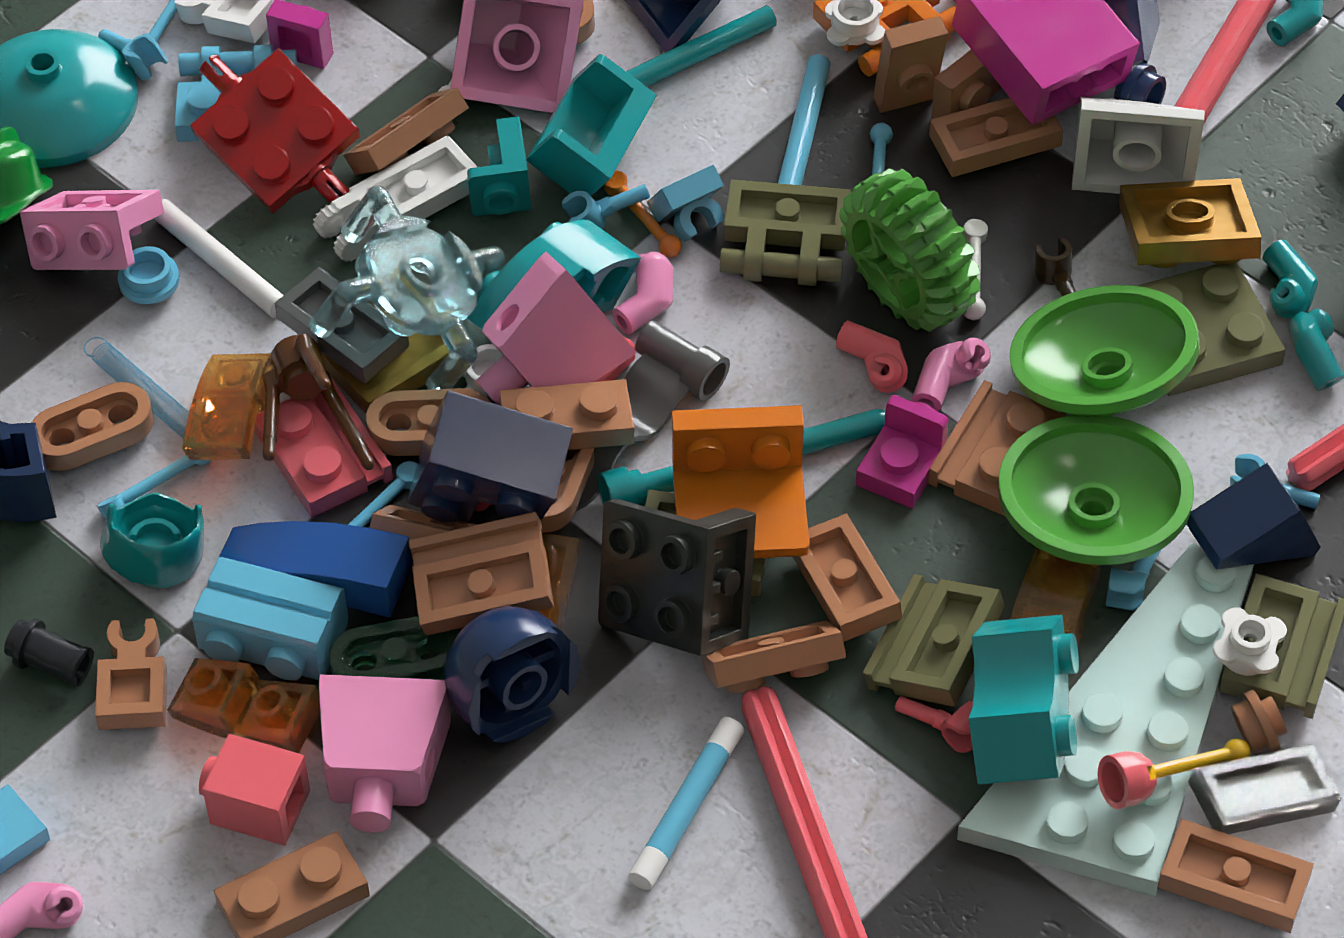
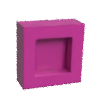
M274 0L266 13L269 41L273 45L274 50L278 48L280 50L296 49L297 62L325 69L334 54L329 13L318 11L305 5L300 6L282 0Z

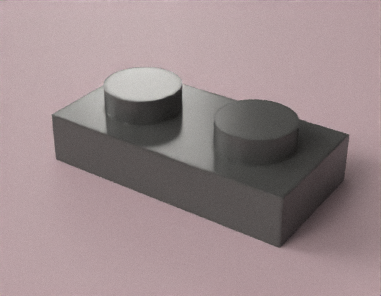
M320 267L315 269L274 303L276 316L279 321L298 335H309L318 343L321 352L365 384L409 347L407 330Z

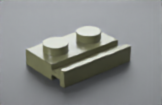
M914 574L900 600L902 619L887 625L863 671V676L869 690L878 691L879 687L882 686L892 688L895 695L955 707L974 670L972 636L984 622L998 621L1005 608L1000 589L940 579L938 584L925 582L923 575Z
M1256 574L1244 610L1248 615H1257L1264 619L1269 617L1279 618L1286 625V638L1277 644L1275 652L1279 657L1278 667L1268 674L1246 676L1237 674L1225 666L1219 692L1244 699L1243 693L1253 689L1260 701L1271 696L1278 709L1284 711L1286 705L1303 710V717L1313 719L1344 620V599L1339 598L1338 603L1319 598V591ZM1244 638L1245 641L1256 642L1254 638Z

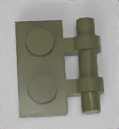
M731 179L724 223V241L746 243L745 250L722 248L720 272L743 274V280L762 282L763 276L798 279V285L816 287L817 281L841 283L843 258L821 257L820 250L845 251L846 239L841 235L840 227L843 223L840 220L839 210L843 208V198L851 193V189ZM766 244L801 247L800 255L765 252Z

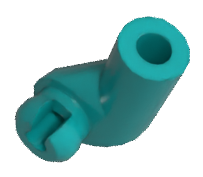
M1286 0L1290 8L1267 23L1266 29L1270 39L1278 46H1285L1317 25L1323 17V0Z
M1278 240L1265 250L1262 257L1263 261L1279 279L1276 289L1271 288L1269 298L1272 308L1277 315L1292 319L1299 312L1307 313L1310 309L1318 287V278L1286 240Z
M1314 309L1308 313L1301 311L1289 323V334L1297 356L1317 391L1325 390L1344 379V372L1326 342L1333 334V322L1328 313L1321 309Z

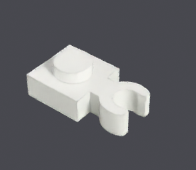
M175 0L174 2L181 21L187 24L204 23L209 34L255 44L268 28L266 13L274 0Z

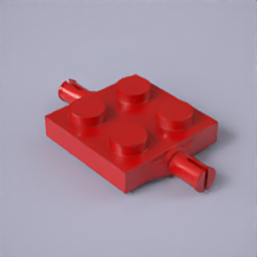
M279 48L254 70L240 77L217 54L209 57L211 66L206 61L203 62L199 73L204 75L221 94L216 103L190 125L192 132L272 214L294 195L309 190L312 187L330 204L332 201L350 192L331 170L339 155L361 137L359 128Z

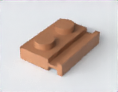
M984 380L929 468L928 484L937 487L939 483L954 489V495L1005 516L999 500L998 483L1000 467L1007 451L1019 437L1030 429L1044 422L1065 417L1067 414L1045 407L1013 391H1009L1006 395L993 390V383Z
M536 512L409 540L414 562L412 569L419 623L426 636L463 628L483 613L504 606L534 611L554 607L546 549L543 545L541 533L543 532L542 523Z

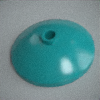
M49 29L26 33L0 45V128L7 126L16 130L20 142L30 146L33 150L38 168L58 167L87 159L109 147L130 125L138 104L136 76L123 54L107 41L84 32Z

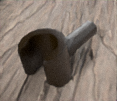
M1058 238V256L1045 254L1040 244H1037L1035 248V273L1037 279L1047 285H1055L1061 296L1076 292L1071 278L1072 245L1065 238Z

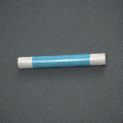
M730 717L721 718L629 872L628 879L636 887L643 890H651L738 744L744 733V728L735 719Z

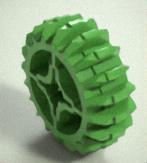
M890 168L880 174H873L852 189L853 192L843 198V208L839 210L840 220L843 223L840 227L841 235L848 241L847 253L854 258L858 266L856 272L863 275L868 283V290H873L880 298L881 306L887 305L890 307L896 319L905 318L908 325L916 330L923 328L928 332L939 326L944 327L966 313L967 308L976 302V294L981 290L980 282L977 278L980 270L979 266L972 259L974 248L966 242L963 235L965 228L958 226L952 216V209H946L940 202L938 192L928 191L924 181L919 177L912 178L903 169L894 171Z

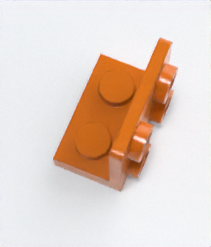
M802 405L672 411V470L676 515L698 520L732 508L756 513L754 558L808 555L810 541L802 472L804 433Z

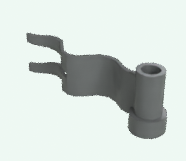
M657 321L649 322L642 329L635 343V351L641 357L633 364L624 377L627 382L635 427L634 442L650 440L659 433L671 417L672 411L675 410L688 392L701 401L710 399L724 383L729 372L730 360L709 346L697 347ZM628 445L595 448L594 465L576 511L586 507L598 496V473L613 469L617 458Z

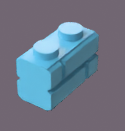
M219 557L208 579V586L203 589L194 608L192 621L198 648L203 649L209 657L218 662L236 664L241 659L263 665L270 673L281 679L293 681L298 680L301 676L319 680L320 675H326L334 657V649L338 648L348 623V611L344 588Z

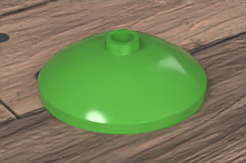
M1108 285L1088 288L1064 295L1038 309L1019 327L1012 340L1009 357L1015 382L1035 402L1065 414L1101 417L1122 414L1142 408L1169 393L1184 380L1195 365L1199 354L1200 342L1197 324L1193 315L1175 298L1146 287Z
M1070 415L1037 425L1012 444L1000 467L998 494L1001 508L1010 524L1024 539L1035 547L1058 558L1076 563L1113 565L1148 557L1165 548L1176 539L1190 517L1194 499V483L1191 471L1180 452L1163 436L1148 427L1115 416L1086 417Z

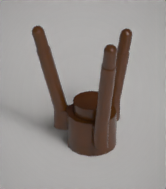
M307 334L292 335L282 339L271 352L273 369L262 375L266 390L263 458L266 461H272L276 455L280 394L284 392L295 400L306 401L315 398L321 393L363 468L372 470L375 462L334 388L330 373L326 370L318 343Z

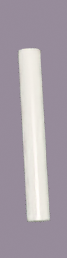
M162 199L164 214L153 219L268 315L276 318L274 303L284 295L168 199Z

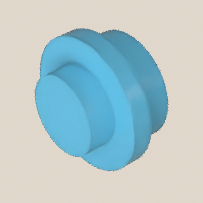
M146 246L133 250L134 265L118 272V283L122 294L130 301L138 304H155L169 298L176 291L180 282L179 270L175 261L165 251L157 247Z

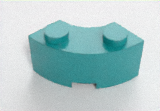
M575 220L564 224L560 222L552 223L539 237L518 252L500 272L494 271L482 280L476 292L477 302L467 319L483 330L484 324L537 259L545 252L569 272L602 312L613 310L641 257L590 220Z
M1062 615L984 622L972 636L975 688L973 707L968 718L977 783L990 784L1059 778L1065 756H1075L1077 752L1076 726L1073 716L1069 715L1068 674L1077 673L1079 668V655L1075 635L1073 633L1065 634Z

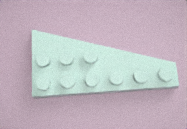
M1191 543L1069 691V715L1073 716L1076 726L1077 752L1075 756H1065L1059 778L993 783L958 826L957 840L1156 897L1160 873L1170 850L1193 770L1157 778V785L1147 800L1135 806L1114 809L1106 802L1101 793L1097 776L1098 765L1104 756L1123 751L1141 753L1150 759L1153 765L1199 753L1225 664L1215 658L1213 645L1215 641L1222 638L1225 629L1221 624L1223 613L1230 608H1242L1254 564L1216 570L1201 546Z

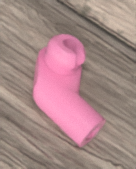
M659 252L638 255L641 257V260L633 272L636 273L637 293L612 311L614 321L625 334L631 335L672 305L674 269L668 258Z
M968 338L965 341L946 344L931 351L925 359L912 396V402L925 403L939 412L949 387L973 380L981 375L984 368L988 366L991 353L987 344L978 338Z
M29 882L23 885L0 904V938H15L26 928L62 929L72 926L81 917L83 910V899L80 893L72 886L60 883Z

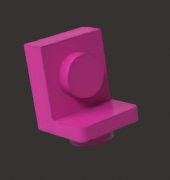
M892 395L886 404L885 425L856 470V486L913 509L928 485L929 468L947 441L948 417L925 403L912 402L900 396Z

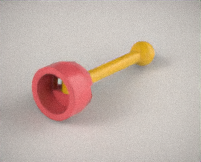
M1234 738L1229 740L1224 748L1153 765L1152 761L1141 753L1123 751L1106 755L1100 760L1097 771L1098 783L1106 802L1114 809H1123L1138 805L1147 800L1157 785V778L1226 761L1233 765H1241L1249 759L1251 750L1246 741Z

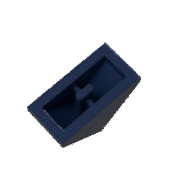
M1268 462L1192 510L1186 524L1216 570L1315 556L1321 548L1301 510Z

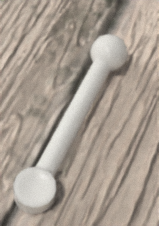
M971 219L965 223L963 235L966 242L974 248L972 259L979 266L980 274L977 278L980 282L981 244L986 241L988 226L982 220ZM980 291L976 294V302L969 306L967 312L963 314L970 320L980 319L986 311L985 303L980 298Z

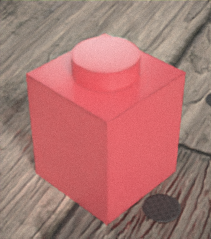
M228 734L218 757L210 756L207 759L199 779V794L204 796L211 825L284 846L311 791L304 755L232 734Z

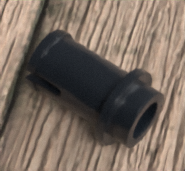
M23 619L17 621L11 628L4 646L5 655L12 658V663L15 667L25 669L31 666L65 681L72 687L81 685L85 680L94 659L92 648L84 647L46 630L44 621L39 619H32L29 622Z

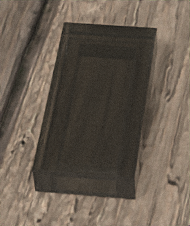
M1313 744L1198 767L1194 769L1188 781L1211 828L1226 834L1334 812L1342 799Z

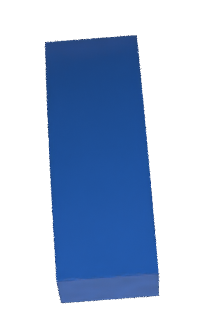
M283 521L233 527L219 557L344 588L347 607L389 618L412 569L409 536L367 527L328 522Z

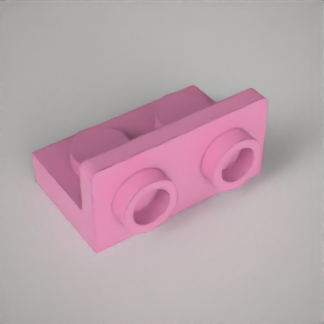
M160 190L60 192L20 212L31 266L35 270H125L135 263L130 237L143 231L142 224L164 214Z

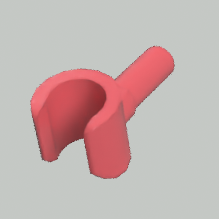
M903 696L898 698L895 711L941 730L945 741L957 752L965 753L973 749L968 720L973 707V701L966 702L951 715L944 710L931 708Z

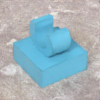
M713 164L660 189L647 201V204L658 223L675 215V232L681 240L686 242L697 234L695 227L691 223V212H699L704 215L711 229L719 226L724 221L722 208L715 200L711 199L715 193L724 187V184Z

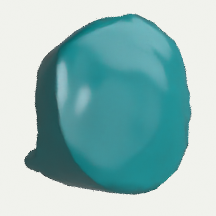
M160 493L143 495L119 509L116 508L115 504H110L106 515V525L102 530L100 539L103 558L110 568L132 583H140L148 588H169L185 582L197 570L203 557L204 519L202 506L198 504L192 509L178 500Z

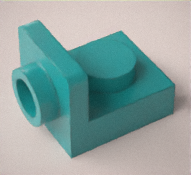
M520 116L496 119L498 144L487 145L489 166L467 170L471 210L474 216L502 215L532 209Z

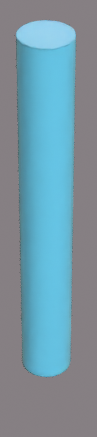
M815 54L808 58L778 180L780 184L802 185L831 66L830 60L820 54Z

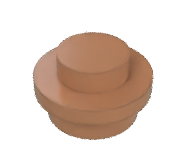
M1253 689L1243 693L1244 701L1232 705L1231 711L1243 740L1250 747L1251 754L1255 755L1268 750L1270 755L1281 751L1277 737L1288 732L1275 701L1271 696L1260 701Z

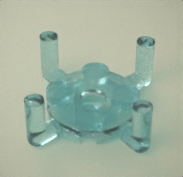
M381 186L372 187L340 229L342 236L347 241L358 243L376 221L379 225V229L369 239L355 261V269L360 277L340 282L310 319L309 327L315 335L322 338L328 337L355 304L371 301L383 314L387 327L395 334L407 337L418 333L423 335H440L449 350V354L428 377L426 386L428 390L452 389L476 361L478 356L477 348L463 323L477 305V294L482 289V280L488 274L499 271L505 263V254L496 246L470 251L466 244L450 231L443 237L439 233L426 228L431 221L414 216L402 217L389 192ZM410 267L417 272L426 273L431 279L432 285L418 280Z

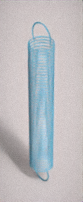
M101 337L91 338L85 343L84 352L86 355L92 357V360L117 382H126L129 378L127 382L131 380L130 383L132 384L138 379L141 381L138 386L142 387L145 384L142 389L147 386L151 390L148 396L152 412L192 446L190 443L192 441L188 440L193 439L198 432L192 438L187 439L189 437L184 438V435L187 433L186 430L190 426L192 428L194 423L197 424V422L198 426L202 427L201 432L203 427L208 429L210 437L207 442L210 441L211 431L208 427L203 426L200 420L114 346ZM99 338L105 341L102 344L106 345L102 347H107L98 353L95 360L97 352L94 356L93 354L90 356L87 354L85 347L90 340ZM108 348L107 353H105L100 360H97L99 354L104 349Z

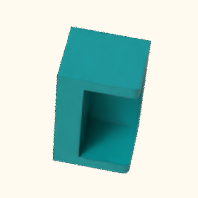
M599 54L572 79L526 161L569 193L585 191L591 196L611 179L657 95L608 57Z

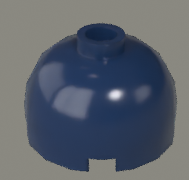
M504 606L483 613L470 621L458 633L446 655L443 674L449 701L457 714L479 736L480 733H483L492 742L504 743L525 737L544 725L555 714L548 705L556 698L561 689L568 696L570 695L576 684L580 668V658L577 646L550 619L538 611Z

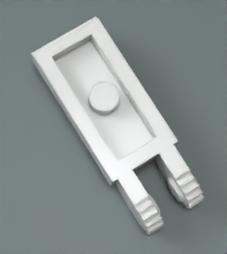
M445 136L350 187L349 193L332 201L330 205L326 204L323 209H320L319 213H316L317 216L313 219L315 221L313 224L314 229L325 239L327 237L331 239L341 232L336 237L337 240L334 242L335 246L333 248L342 260H345V262L350 260L352 262L354 259L357 260L359 256H365L372 252L381 238L385 241L469 194L467 170L477 166L450 137ZM360 215H362V217H363L364 219H362V220H360V221H358V222L356 223V221L358 220V218L360 217Z

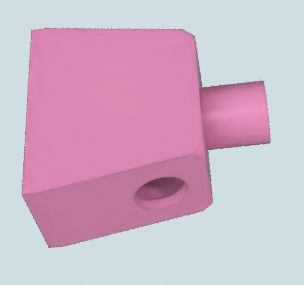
M545 252L537 259L484 324L482 332L503 356L484 372L476 382L500 406V390L519 389L527 385L530 387L595 382L630 359L636 351L569 272Z
M320 675L319 693L323 756L329 798L336 803H352L350 823L354 828L370 833L385 831L391 824L393 805L419 806L427 799L451 722L450 702L445 680Z

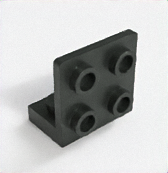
M620 499L606 501L603 506L598 607L599 624L606 628L698 656L722 649L737 641L749 639L756 513L732 508L698 520H692Z

